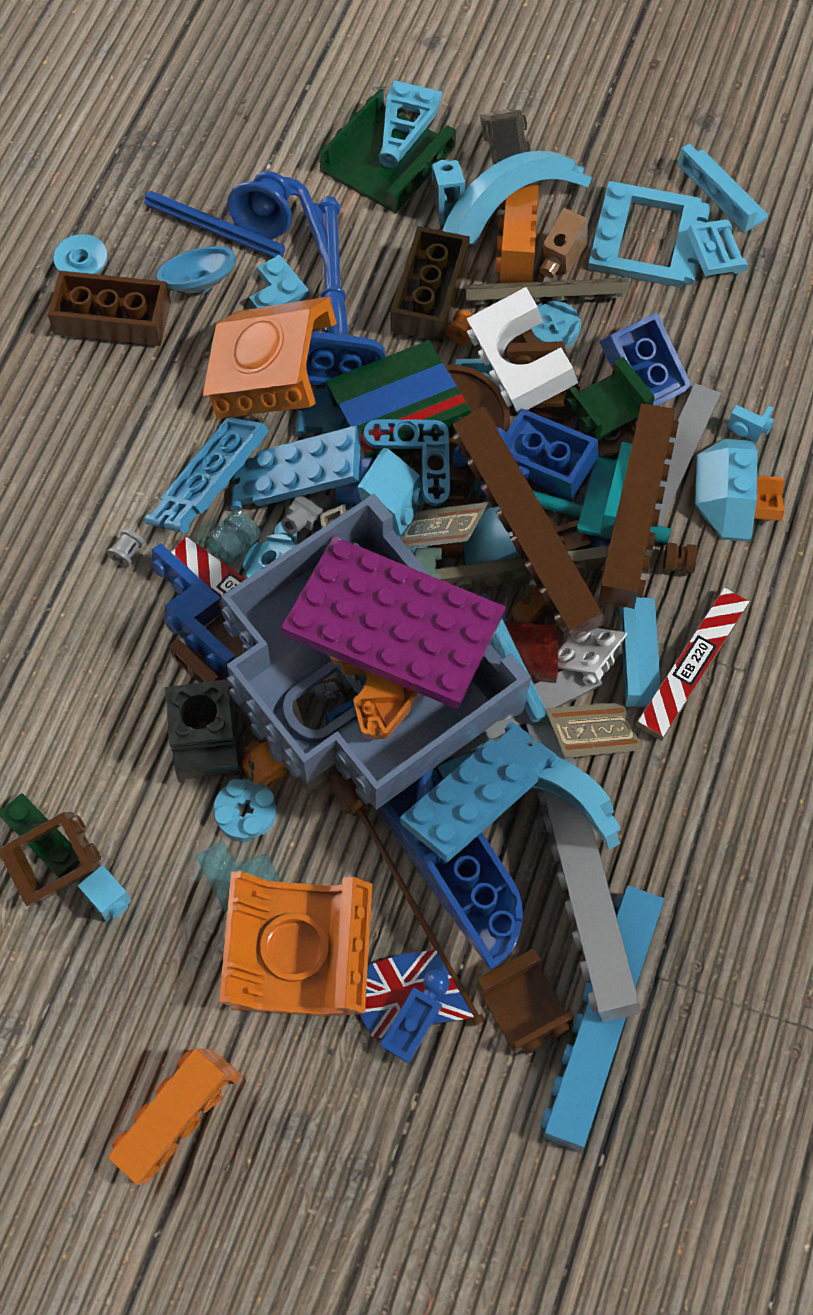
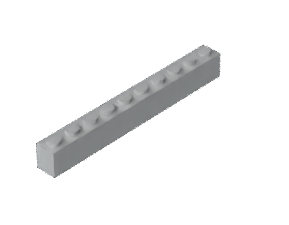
M548 716L541 722L533 723L531 720L526 721L528 734L534 738L530 747L539 741L561 759L576 766L574 757H564ZM537 789L541 806L547 805L549 814L543 815L548 834L554 833L556 840L555 843L550 844L555 862L561 861L563 871L558 872L562 891H569L571 899L565 902L570 921L576 920L578 927L577 931L572 932L577 951L583 950L586 961L580 962L585 982L591 981L594 991L588 993L592 1012H599L603 1023L642 1013L592 824L568 801L550 792Z

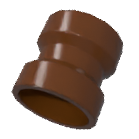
M667 542L663 570L673 572L677 569L682 570L684 573L693 574L696 566L697 545L687 544L683 547L678 546L676 543Z

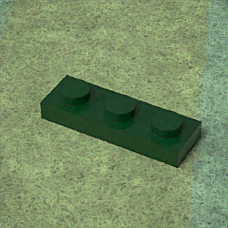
M23 793L19 794L0 811L2 820L19 837L49 821ZM57 828L27 845L58 878L67 875L81 863L70 841Z

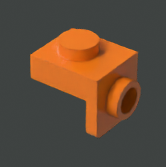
M757 476V501L754 519L783 521L784 504L782 493L785 484L784 478Z

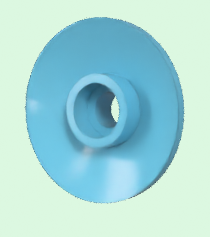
M78 234L64 239L56 247L53 260L58 271L97 274L107 262V250L103 242L98 238L87 234Z

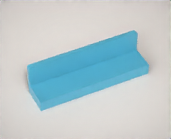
M690 143L681 148L678 166L744 233L768 219V214L704 150L697 151Z
M637 598L635 609L619 606L621 632H627V636L623 640L624 651L622 652L625 707H647L660 687L655 599Z

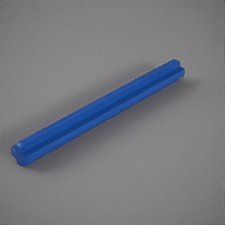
M149 191L145 194L144 204L148 207L272 258L281 255L282 258L284 256L286 248L281 243L156 192Z

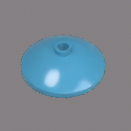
M209 246L190 250L164 263L157 271L158 281L167 282V288L172 291L204 293L219 284L233 270L236 264L235 253L230 248L222 246Z

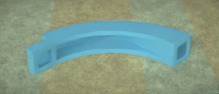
M530 151L516 154L491 166L469 185L454 205L442 231L470 236V244L477 245L480 234L492 213L516 190L530 183L546 179H561L589 187L592 177L583 173L584 168L576 165V160L560 153Z
M475 752L454 758L438 766L437 769L442 780ZM561 758L555 767L552 768L547 765L538 773V782L531 788L555 794L575 806L592 824L608 850L620 844L617 832L621 829L612 815L614 810L611 799L588 774Z

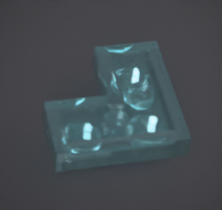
M224 841L195 855L224 912L228 911L231 872L242 871L268 881L281 882L266 852L238 867Z

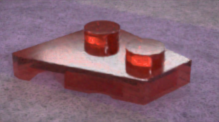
M504 621L532 681L556 683L558 677V626Z

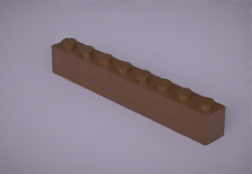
M641 403L601 582L599 603L635 609L637 597L643 598L646 580H641L642 573L648 574L651 556H646V551H653L656 533L651 532L652 526L658 527L661 511L655 508L656 504L663 503L665 487L660 486L661 481L667 482L670 465L665 464V460L672 459L674 443L669 441L670 437L676 438L679 421H674L675 409Z

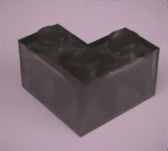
M505 109L480 114L483 140L489 142L492 165L516 154L531 151L529 142L525 141L524 131L527 130V120L525 115L521 113V110Z

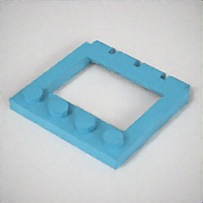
M609 181L588 263V270L681 288L683 284H694L699 261L686 231L690 225L708 222L710 205L701 202L702 198ZM630 203L682 212L670 267L618 258Z

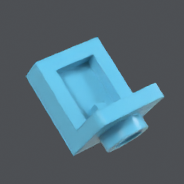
M736 405L731 413L727 429L733 431L738 436L758 442L763 433L768 435L774 424L775 419L771 418L774 408L768 406L763 416H759Z

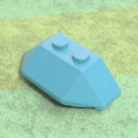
M723 439L697 454L695 507L708 524L716 530V534L721 540L750 542L757 501V448L753 441Z

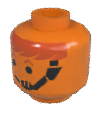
M256 740L243 749L245 755L240 761V766L254 785L263 784L264 787H269L285 775L283 770L286 765L283 762L278 764L268 750L271 747L268 742L260 744Z

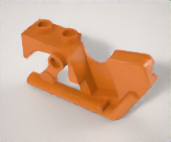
M329 656L333 664L339 662L344 674L347 673L348 676L366 674L367 676L364 688L353 700L362 736L367 740L389 738L423 697L420 693Z

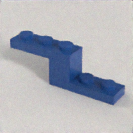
M158 544L152 549V568L158 576H164L179 594L165 605L164 622L167 628L174 634L178 633L185 640L186 645L191 651L198 652L205 659L210 669L215 672L218 671L225 678L228 677L227 664L235 660V655L204 627L220 614L218 604L221 602V597L163 544Z

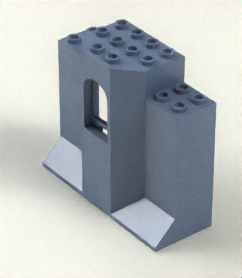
M372 494L222 595L223 609L221 612L226 619L224 622L226 630L233 638L237 636L244 643L242 649L245 652L227 664L229 672L227 681L232 688L229 692L239 706H243L252 722L250 727L259 740L265 738L271 746L268 750L278 764L283 762L294 777H299L306 784L338 762L336 764L338 771L346 780L351 778L357 785L355 790L360 799L366 805L371 803L377 810L493 724L518 716L524 712L531 676L512 654L503 659L489 644L458 709L423 695L421 700L387 739L367 740L363 738L355 706L318 730L309 729L297 720L292 709L294 701L337 670L357 694L362 691L367 680L366 674L354 675L362 684L360 686L353 676H348L347 673L344 674L339 662L333 664L329 655L280 635L283 623L332 538L335 536L432 576L393 531V515L377 496Z

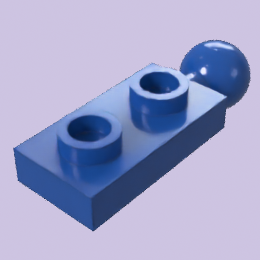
M432 970L426 974L423 981L425 988L423 993L413 988L380 1044L382 1049L407 1064L412 1060L442 1008V1004L434 999L436 996H441L447 992L450 981L447 974L441 970Z

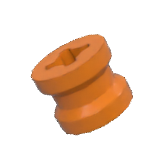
M457 310L453 316V322L446 328L447 336L458 344H469L471 340L467 331L471 328L467 318L474 314L466 310Z

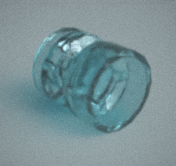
M235 509L223 521L224 527L217 526L206 537V541L214 553L228 564H233L245 552L244 547L250 548L262 536L256 523L247 514L238 509Z

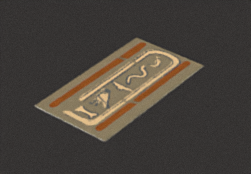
M623 702L545 708L565 758L643 750Z

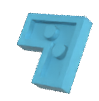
M278 255L257 267L258 274L268 287L250 296L249 301L253 308L298 302L309 297V290L281 255Z

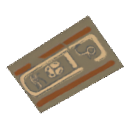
M489 502L415 512L412 522L407 526L400 539L408 548L468 541Z

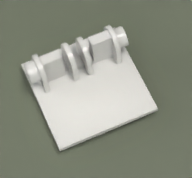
M596 628L576 640L571 635L547 665L548 667L582 672L584 676L582 680L586 685L598 684L604 675L603 672H607L619 654L624 651L623 640L627 636V632Z

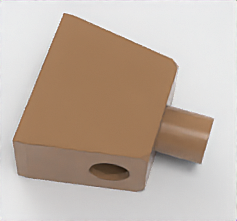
M566 208L562 209L542 246L543 264L539 270L544 276L553 278L557 271L563 274H567L587 246L588 218Z

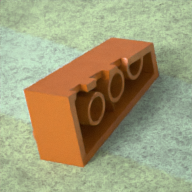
M538 184L523 186L500 204V210H505V215L499 214L498 231H503V236L498 235L497 252H502L501 257H496L495 273L500 274V283L532 282Z
M195 1048L193 1051L191 1049L188 1050L178 1061L177 1065L180 1068L172 1078L168 1076L159 1084L155 1091L158 1095L151 1104L146 1103L135 1114L134 1120L136 1122L128 1132L126 1130L123 1131L112 1143L114 1149L108 1158L136 1185L146 1184L177 1151L179 1147L176 1143L177 1139L181 1138L183 1140L192 1134L200 1125V1118L198 1116L201 1112L205 1113L211 1107L215 1108L223 1099L221 1090L229 1081L235 1085L243 1076L215 1050Z

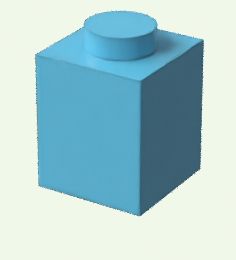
M103 865L77 885L83 896L106 922L112 917L115 919L121 916L131 902L125 889Z

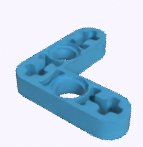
M376 419L367 423L363 438L365 443L371 448L421 449L423 499L430 506H439L445 503L450 492L449 431L447 426L438 420ZM375 427L379 428L380 433H389V427H394L392 434L393 442L388 441L390 435H382L379 441H375L374 436L369 435V433H372ZM402 427H408L414 432V438L411 441L404 442L398 437V430ZM419 427L423 428L422 434H429L432 428H436L437 432L443 435L439 436L438 441H433L432 436H423L422 442H418ZM431 456L440 457L443 460V468L438 471L430 469L427 464L428 458ZM444 476V479L439 478L438 490L444 493L440 494L438 499H434V495L428 493V491L433 488L434 478Z

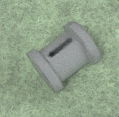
M123 528L120 532V539L114 548L108 550L107 555L117 564L129 567L132 563L131 557L137 548H142L144 540L132 530Z

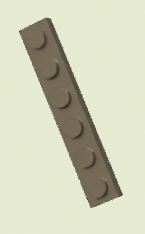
M626 278L464 285L466 301L471 300V304H486L488 299H498L499 302L525 287L535 302L541 301V297H552V300L563 301L567 300L568 296L578 295L579 299H594L595 295L605 294L606 298H620L622 293H629V281Z

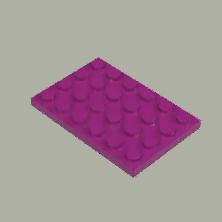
M334 536L283 623L280 635L458 709L498 628L506 606Z

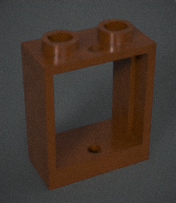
M63 812L0 847V856L26 906L37 905L89 876L101 866L99 860H101L100 853L93 843L89 844L84 834L86 826L79 815H74L73 812ZM62 826L82 866L42 888L22 848Z

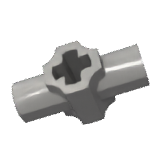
M319 492L309 500L304 496L296 497L288 509V516L282 520L283 529L290 535L296 534L304 527L314 532L321 524L319 514L326 512L331 507L329 496Z

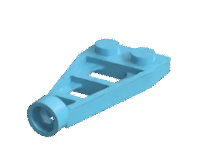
M396 80L393 81L386 98L383 147L378 156L381 165L386 168L397 167L402 157L435 118L442 101L443 92ZM403 109L419 113L420 115L414 122L398 119L397 110ZM393 129L409 133L405 140L391 137Z

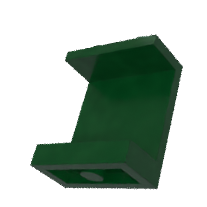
M622 357L614 361L612 375L579 392L574 386L566 389L564 404L568 412L574 413L584 433L600 440L637 421L641 403L653 405L655 396L625 358Z

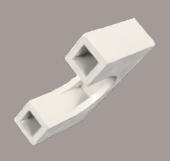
M526 287L467 318L471 328L467 331L471 342L474 346L480 345L481 350L478 351V354L485 366L491 365L493 370L489 371L493 382L497 386L502 385L504 391L500 392L507 407L513 405L517 414L521 409L528 410L578 383L574 369L562 348L529 364L516 365L503 359L504 350L512 339L543 323L539 309Z

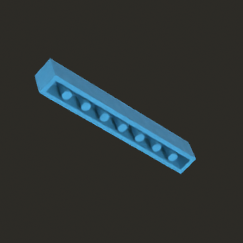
M627 885L624 895L617 894L614 910L617 913L616 918L636 988L665 898ZM589 982L582 998L583 1002L588 1003L584 1015L577 1014L571 1031L577 1034L574 1046L567 1044L561 1063L567 1065L564 1076H556L550 1094L556 1096L553 1109L546 1107L540 1127L546 1129L543 1139L582 1153L626 1019L624 1017L603 1023L599 1012H592L588 993L594 991L592 983Z

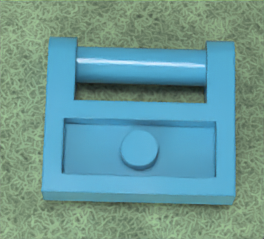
M729 220L693 224L686 231L705 276L728 272L739 274L749 267L746 258H742L731 232L733 228ZM720 236L722 237V239H723V241H724V244H725V246H726V248H727V251H728L729 256H730L731 259H729V257H728V254H727V252H726V250H725V247H724V245H723V242H722Z

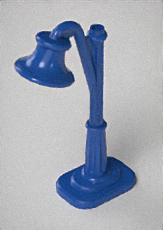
M263 171L257 174L252 182H243L232 188L227 198L228 211L232 220L239 227L268 239L278 238L285 234L291 225V210L287 203L289 196L296 195L299 198L324 262L325 289L321 293V298L330 296L337 322L333 327L322 328V332L312 331L306 361V370L310 384L326 386V380L386 357L384 347L376 340L348 336L344 303L346 293L341 289L337 218L341 211L340 204L332 196H326L320 203H314L305 185L291 177H283L276 172Z

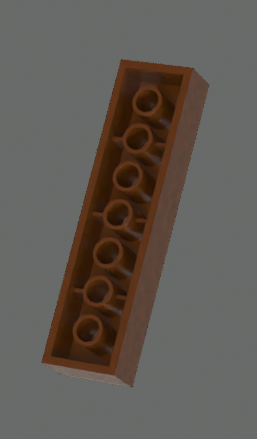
M483 406L454 423L453 426L457 431L453 435L455 442L465 459L471 456L467 463L478 482H486L481 488L492 507H500L499 510L495 511L507 533L514 532L510 539L521 558L528 557L529 561L524 564L535 583H543L544 586L539 591L551 610L555 607L557 608L558 613L554 617L565 636L571 633L576 640L607 623L486 408Z

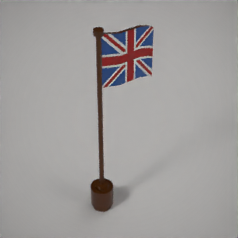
M339 771L334 773L329 778L331 783L330 789L343 813H351L352 816L359 815L435 949L401 954L368 965L365 1014H360L371 1037L384 1039L413 988L422 993L424 992V977L432 970L445 972L449 978L450 985L445 994L436 996L434 999L442 1004V1008L431 1026L472 1019L471 1022L474 1027L485 1021L482 1014L479 1015L364 812L369 806L356 793L357 785L351 778L346 780Z

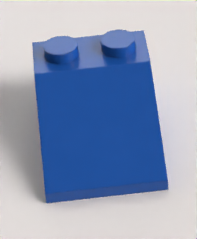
M657 312L599 341L612 369L614 361L622 357L625 358L655 396L653 405L658 406L693 388Z
M525 409L520 410L506 432L508 437L507 447L515 457L518 466H523L530 471L528 479L545 491L572 502L598 460V440Z

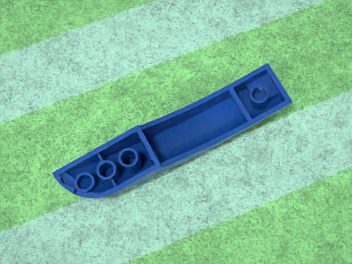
M351 700L325 714L326 724L328 725L352 708L354 701ZM433 769V788H434V787L437 786L442 780L440 779V777L437 775V773H436L435 770ZM415 781L378 808V811L445 910L492 970L510 954L521 931L523 910L518 889L482 832L448 862L444 861L430 848L415 846L414 835L402 826L400 817L417 803V781Z

